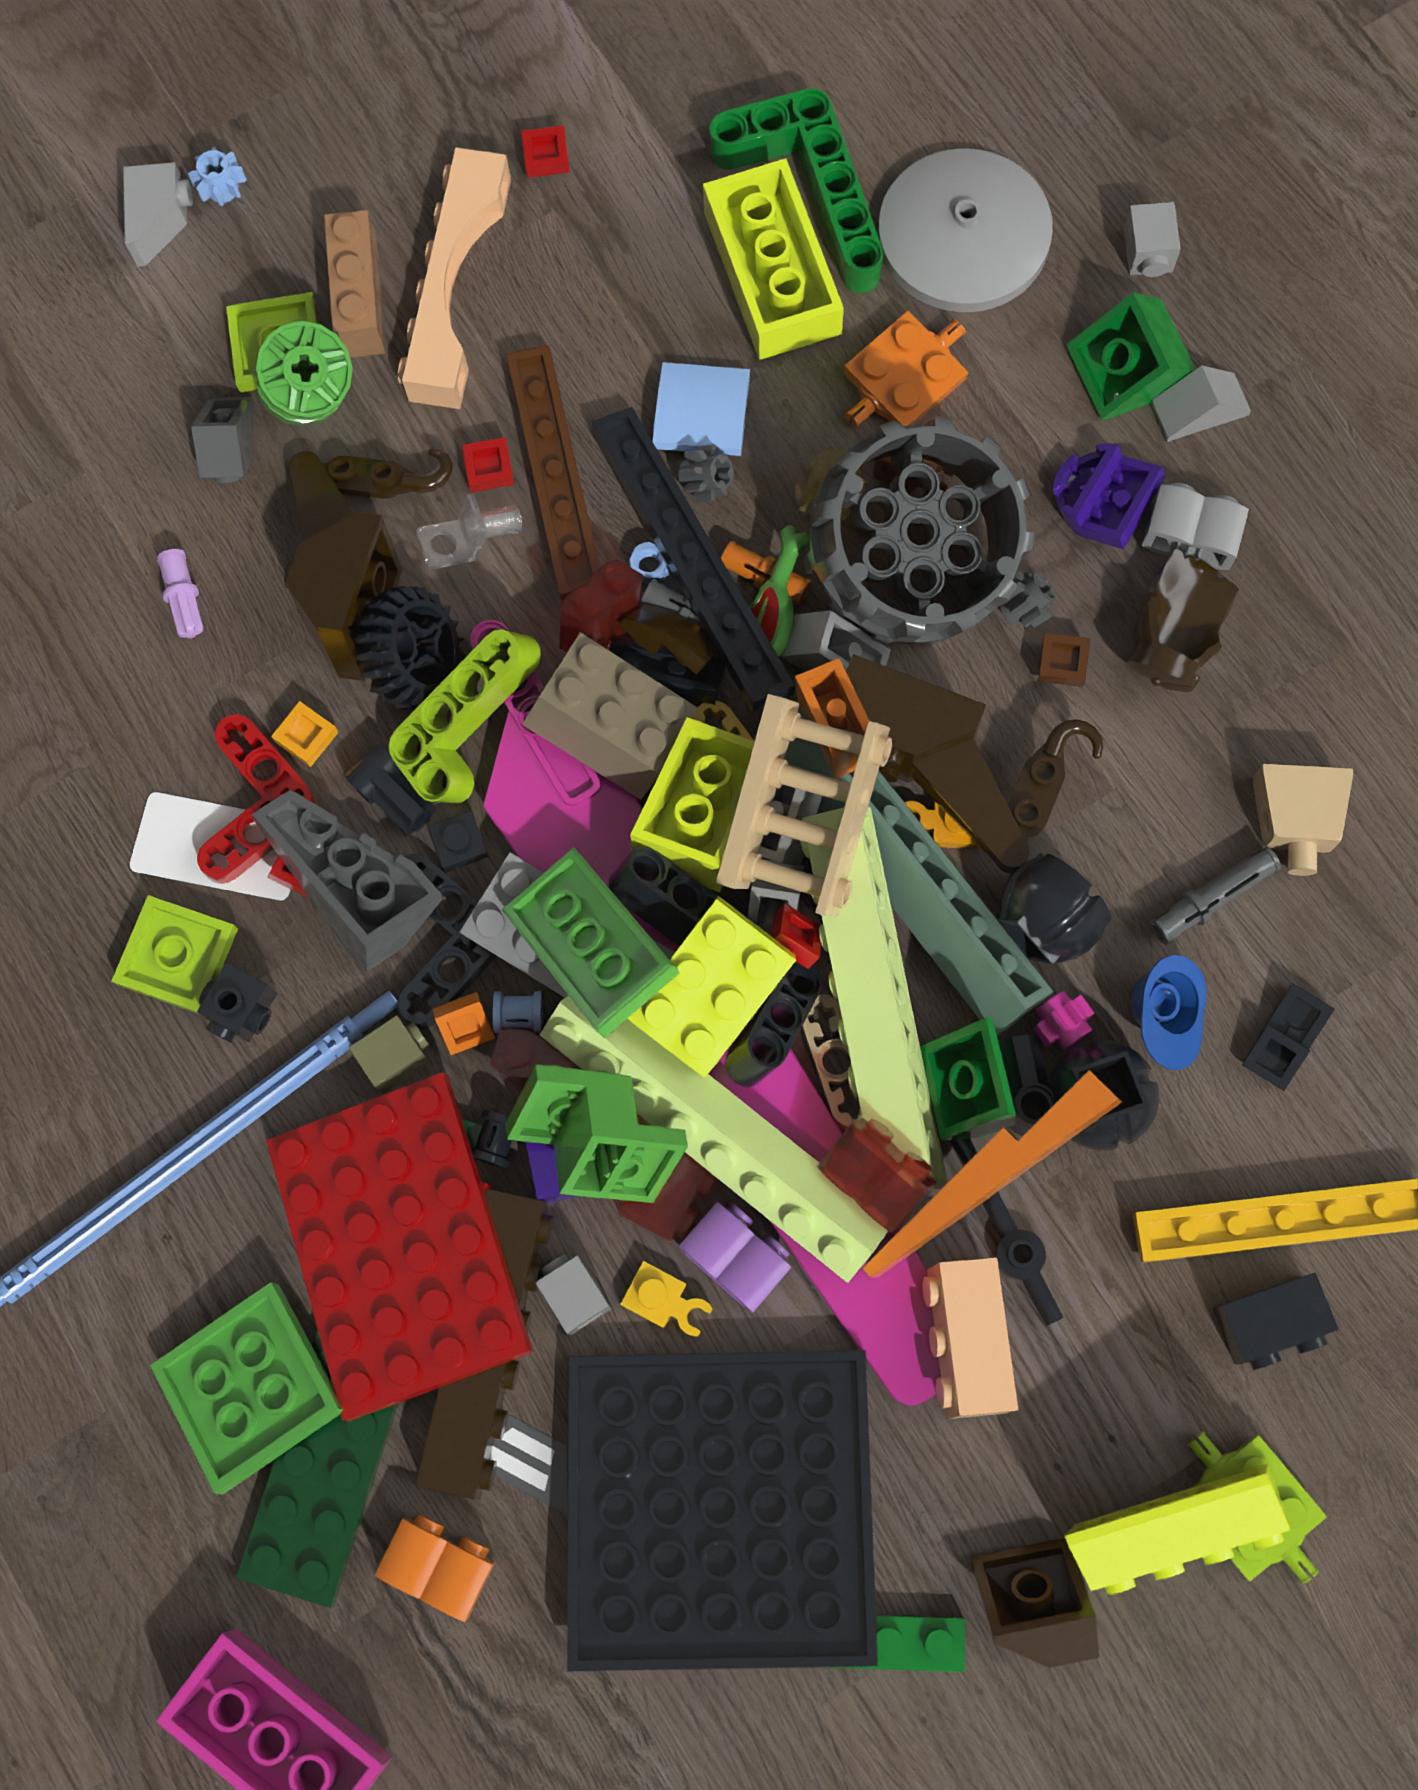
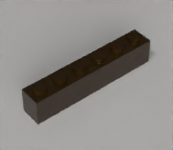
M487 1189L485 1196L528 1332L531 1312L524 1310L529 1291L536 1293L538 1289L536 1282L541 1279L543 1264L536 1262L540 1243L548 1244L554 1215L547 1214L549 1206L544 1201ZM512 1360L439 1388L416 1487L473 1500L481 1498L482 1490H491L497 1467V1461L490 1459L494 1439L501 1441L505 1433L509 1411L503 1410L502 1404L506 1389L513 1391L515 1388L520 1361Z

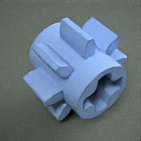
M214 147L211 151L194 157L197 162V170L189 172V177L193 186L197 187L196 190L203 202L211 198L213 201L218 202L220 206H223L225 202L241 196L238 191V183L245 182L246 176L242 167L238 166L239 164L233 152L225 156V154L217 151Z

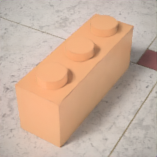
M997 1258L941 1262L928 1268V1276L923 1279V1296L926 1305L932 1307L934 1327H931L929 1331V1343L932 1355L939 1358L941 1377L936 1380V1396L940 1408H945L946 1419L1004 1414L1017 1411L1018 1404Z

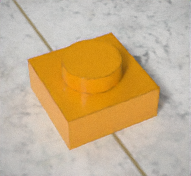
M299 701L271 737L275 743L311 767L338 734V730L329 721Z

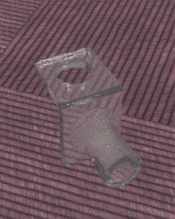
M468 494L465 497L458 520L419 527L416 536L427 567L429 569H438L477 561L485 539L521 533L522 519L516 505L480 512L475 495ZM437 535L449 536L455 542L456 550L449 555L438 554L433 550L431 540Z

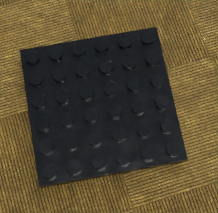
M866 1350L569 1356L567 1671L878 1666Z

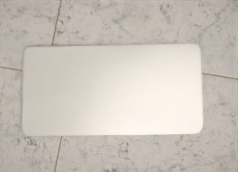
M158 792L150 794L146 802L130 860L132 871L275 900H285L290 893L289 888L267 878L278 857L274 849L229 883L219 884L212 882L200 870L197 864V855L201 846L246 809ZM255 822L246 828L245 838L247 841L257 843L266 838ZM236 837L230 840L242 856L248 852L240 845ZM219 852L214 854L212 857L215 862L214 866L217 865L222 870L229 865L226 860L228 855L223 856Z

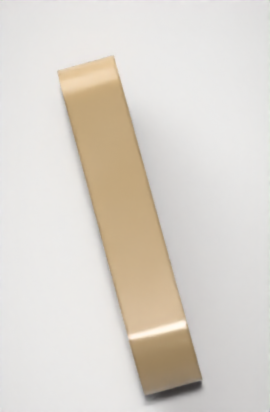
M819 994L802 1026V1031L830 1113L838 1126L848 1130L858 1129V1118L851 1119L849 1113H840L838 1107L844 1104V1095L841 1087L832 1092L829 1084L839 1085L849 1081L848 1070L843 1074L834 1075L827 1072L822 1064L823 1056L832 1049L844 1051L850 1059L848 1046H845L841 1039H830L819 1047L816 1046L814 1041L823 1040V1033L819 1023L814 1022L810 1024L808 1018L814 1015V1007L822 1006L824 1012H833L834 1016L828 1022L831 1036L839 1032L838 1022L842 1018L839 1002L829 995ZM849 1085L854 1101H859L858 1094H855Z

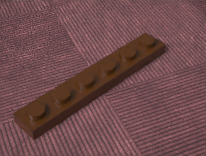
M545 345L506 354L561 601L605 592L550 346Z

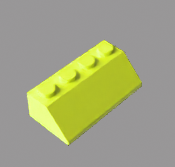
M1265 1464L1074 1524L1065 1537L1090 1590L1093 1591L1104 1587L1106 1595H1113L1135 1587L1136 1584L1133 1578L1153 1572L1155 1580L1178 1575L1185 1571L1182 1563L1202 1557L1204 1565H1211L1234 1557L1232 1548L1252 1542L1254 1550L1279 1544L1284 1541L1282 1533L1290 1530V1522L1269 1465Z

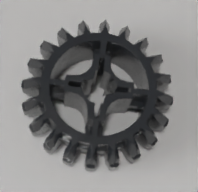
M399 586L380 592L377 596L373 597L372 602L363 607L365 616L356 621L361 634L352 640L360 646L361 653L354 659L362 661L365 668L360 677L371 679L370 692L381 694L382 704L394 705L396 709L404 711L416 709L459 665V662L466 658L460 651L459 645L465 638L459 637L456 632L459 621L450 619V606L440 604L439 594L427 593L425 587Z

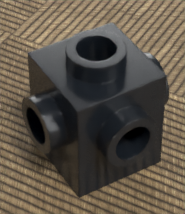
M226 962L217 979L210 980L204 987L199 998L201 1006L197 1013L210 1021L206 1027V1030L230 1043L235 1036L249 1043L253 1035L260 1034L268 1024L272 1013L269 1008L278 993L268 984Z

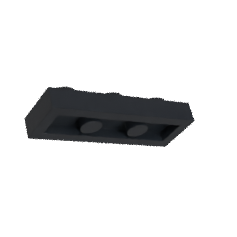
M593 633L591 638L593 641L680 697L715 705L725 674L726 666L723 660L715 659L698 674H695L691 669L679 663L668 648L663 647L655 655H652L634 641Z

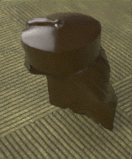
M1173 549L1150 584L1147 598L1135 626L1134 636L1137 644L1126 662L1127 666L1151 680L1154 686L1160 685L1167 690L1191 692L1200 680V676L1196 674L1197 670L1214 655L1218 654L1222 647L1219 630L1232 608L1239 588L1226 577L1219 578L1217 569L1202 560L1195 561L1194 557H1184L1181 550Z

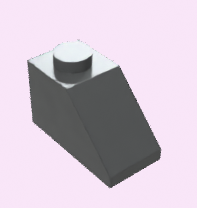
M253 396L209 398L191 426L199 478H214V481L218 483H230L245 476L252 463Z

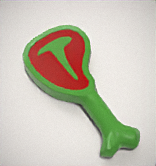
M787 525L780 531L779 535L782 545L771 577L760 588L756 599L748 605L778 657L781 656L787 647L793 626L794 609L787 588L788 581L798 555L810 545V535L806 532L798 533L797 528L792 525Z

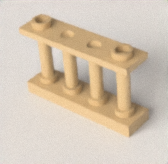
M768 694L716 883L733 889H749L750 882H754L756 879L764 880L817 896L819 901L815 913L824 916H838L839 909L846 907L851 896L852 881L848 880L879 766H885L891 753L892 738L888 737L890 727L869 721L864 736L801 719V714L797 713L800 703ZM800 738L858 754L859 758L852 783L788 766L787 760L784 759L789 741ZM782 785L846 802L838 831L775 813V808L771 806L776 788L779 789ZM773 832L832 849L825 878L762 860V855L758 853L763 835Z

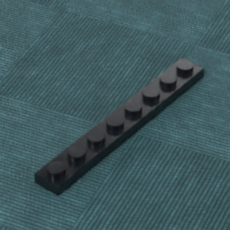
M633 407L592 421L594 437L751 711L763 708L768 694L781 698L793 696L795 685Z

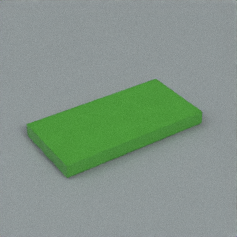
M574 847L502 909L503 913L603 1038H606L680 973Z

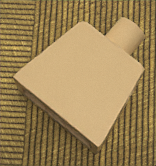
M1262 764L1253 776V789L1263 845L1265 847L1268 846L1271 850L1288 851L1289 874L1297 876L1316 874L1317 852H1331L1341 842L1353 780L1352 768Z

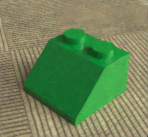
M1131 293L1066 344L1102 420H1108L1151 404L1152 399L1196 370L1162 299L1139 293Z
M993 1018L981 1019L920 1046L941 1140L983 1138L999 1132L1003 1127L1007 1129L1015 1125L1014 1105Z

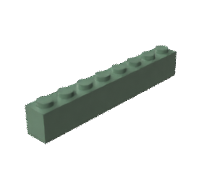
M801 707L798 708L797 713L801 714V719L807 720ZM800 738L789 741L784 760H787L789 764L834 778L818 743ZM878 770L868 807H871L891 907L977 1015L978 1019L993 1018L996 1035H999L1022 1020L1047 998L1053 990ZM855 771L841 776L837 780L852 783ZM822 796L818 812L820 814L844 808L846 802Z

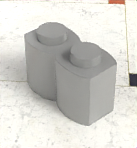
M1172 483L1170 485H1160L1153 501L1141 546L1165 556H1169L1173 549H1178L1183 552L1184 557L1191 556L1194 557L1195 561L1202 560L1218 570H1229L1237 558L1249 509L1239 504L1236 499L1230 496L1204 497L1187 484Z

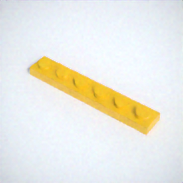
M1418 1179L1136 1212L1132 1215L1140 1263L1418 1230Z

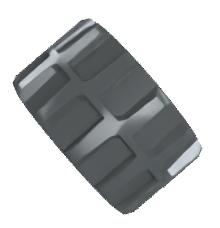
M935 416L923 425L902 426L894 420L879 426L868 437L856 443L828 468L829 472L820 484L817 494L807 504L804 519L810 525V551L803 558L806 573L819 577L826 593L832 601L827 604L826 609L828 611L831 610L840 617L851 619L869 631V636L872 637V640L883 645L900 641L921 643L926 646L941 642L976 627V624L994 609L1009 602L1017 591V584L1013 582L1018 565L1023 557L1034 551L1035 534L1034 532H1026V516L1023 501L1030 495V491L1023 478L1015 481L1009 469L999 458L1000 445L989 436L978 441L969 435L955 430L953 421L950 418ZM891 457V465L896 469H903L893 478L889 490L874 488L864 495L859 493L863 488V481L855 473L858 468L865 464ZM922 459L932 461L946 468L965 485H955L945 491L939 489L940 481L938 474L932 467L922 463ZM906 477H914L921 482L924 490L922 498H913L906 492L904 486ZM947 499H955L962 505L964 510L962 520L952 519L947 514ZM868 502L879 503L884 508L886 515L884 523L878 524L868 518L866 514ZM843 506L852 510L851 520L855 529L862 535L867 536V542L856 551L854 564L851 566L845 555L841 539L840 516ZM980 509L987 528V560L982 559L983 548L980 541L973 534L967 533L966 528L977 519ZM909 523H916L924 529L926 534L924 545H916L909 540L907 535ZM950 545H957L964 550L966 554L964 567H957L951 563L948 557ZM871 548H878L886 554L888 566L885 571H879L870 564L868 554ZM913 569L920 570L927 576L929 583L925 593L918 592L911 586L909 578ZM970 573L966 581L968 587L974 590V592L959 610L951 615L944 616V608L940 604H930L929 599L941 591L945 578L950 580L959 579ZM889 577L893 578L895 592L901 600L911 604V614L898 611L881 602L861 582L865 580L869 583H878Z

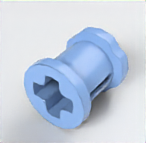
M494 991V1033H503L504 1029H533L535 1033H541L544 1025V999L542 991H535L533 996H504L502 991Z

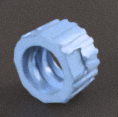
M649 541L643 542L634 548L629 559L631 575L636 580V583L648 587L653 579L659 583L665 581L666 577L669 576L670 568L657 545ZM645 557H653L658 560L659 566L653 572H644L639 568L640 561Z

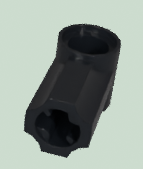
M378 743L343 774L351 786L369 804L375 803L407 836L422 829L436 811L435 806L430 801L424 800L416 792L393 761L391 755Z
M1028 1034L1012 1036L998 1041L1015 1110V1125L1010 1127V1129L1021 1136H1024L1040 1120L1031 1119L1023 1113L1021 1109L1022 1101L1035 1103L1041 1111V1118L1056 1104H1053L1051 1099L1053 1092L1048 1088L1038 1038Z

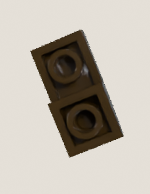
M644 603L625 617L619 624L630 634L632 640L637 645L645 648L650 654L655 655L663 647H666L674 654L679 663L691 669L695 674H698L719 655L705 629L691 620L659 606Z

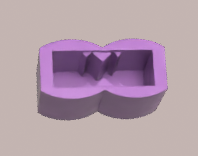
M717 1202L679 1245L678 1249L752 1314L791 1269V1266L785 1261L790 1254L771 1236L767 1235L762 1241L748 1229L753 1221L736 1205L730 1203L727 1208H724Z

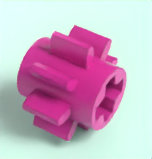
M1063 991L1035 1011L1041 1022L1036 1024L1033 1030L1046 1048L1057 1042L1061 1049L1065 1051L1093 1031L1086 1021L1092 1017L1094 1011L1082 995L1071 1000Z

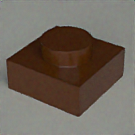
M1045 632L1042 639L1037 681L1083 687L1086 681L1090 638Z

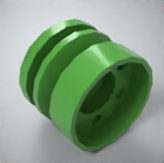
M297 321L283 324L267 336L257 355L253 381L258 399L271 415L287 424L307 426L321 423L336 412L350 388L353 368L348 349L334 332L321 324ZM299 361H305L308 369L315 370V373L311 374L308 382L301 381L300 374L292 373V370L297 369Z

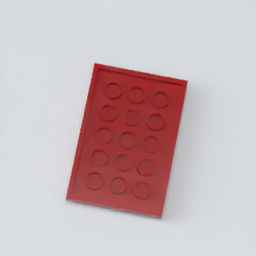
M444 1072L266 1140L335 1394L344 1409L341 1411L343 1421L355 1420L534 1353L450 1078Z

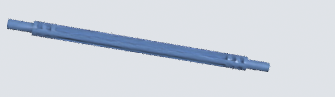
M388 990L354 1017L350 1018L347 1015L0 1276V1307L7 1301L13 1304L347 1052L350 1046L365 1037L363 1035L365 1031L398 1007V1001Z

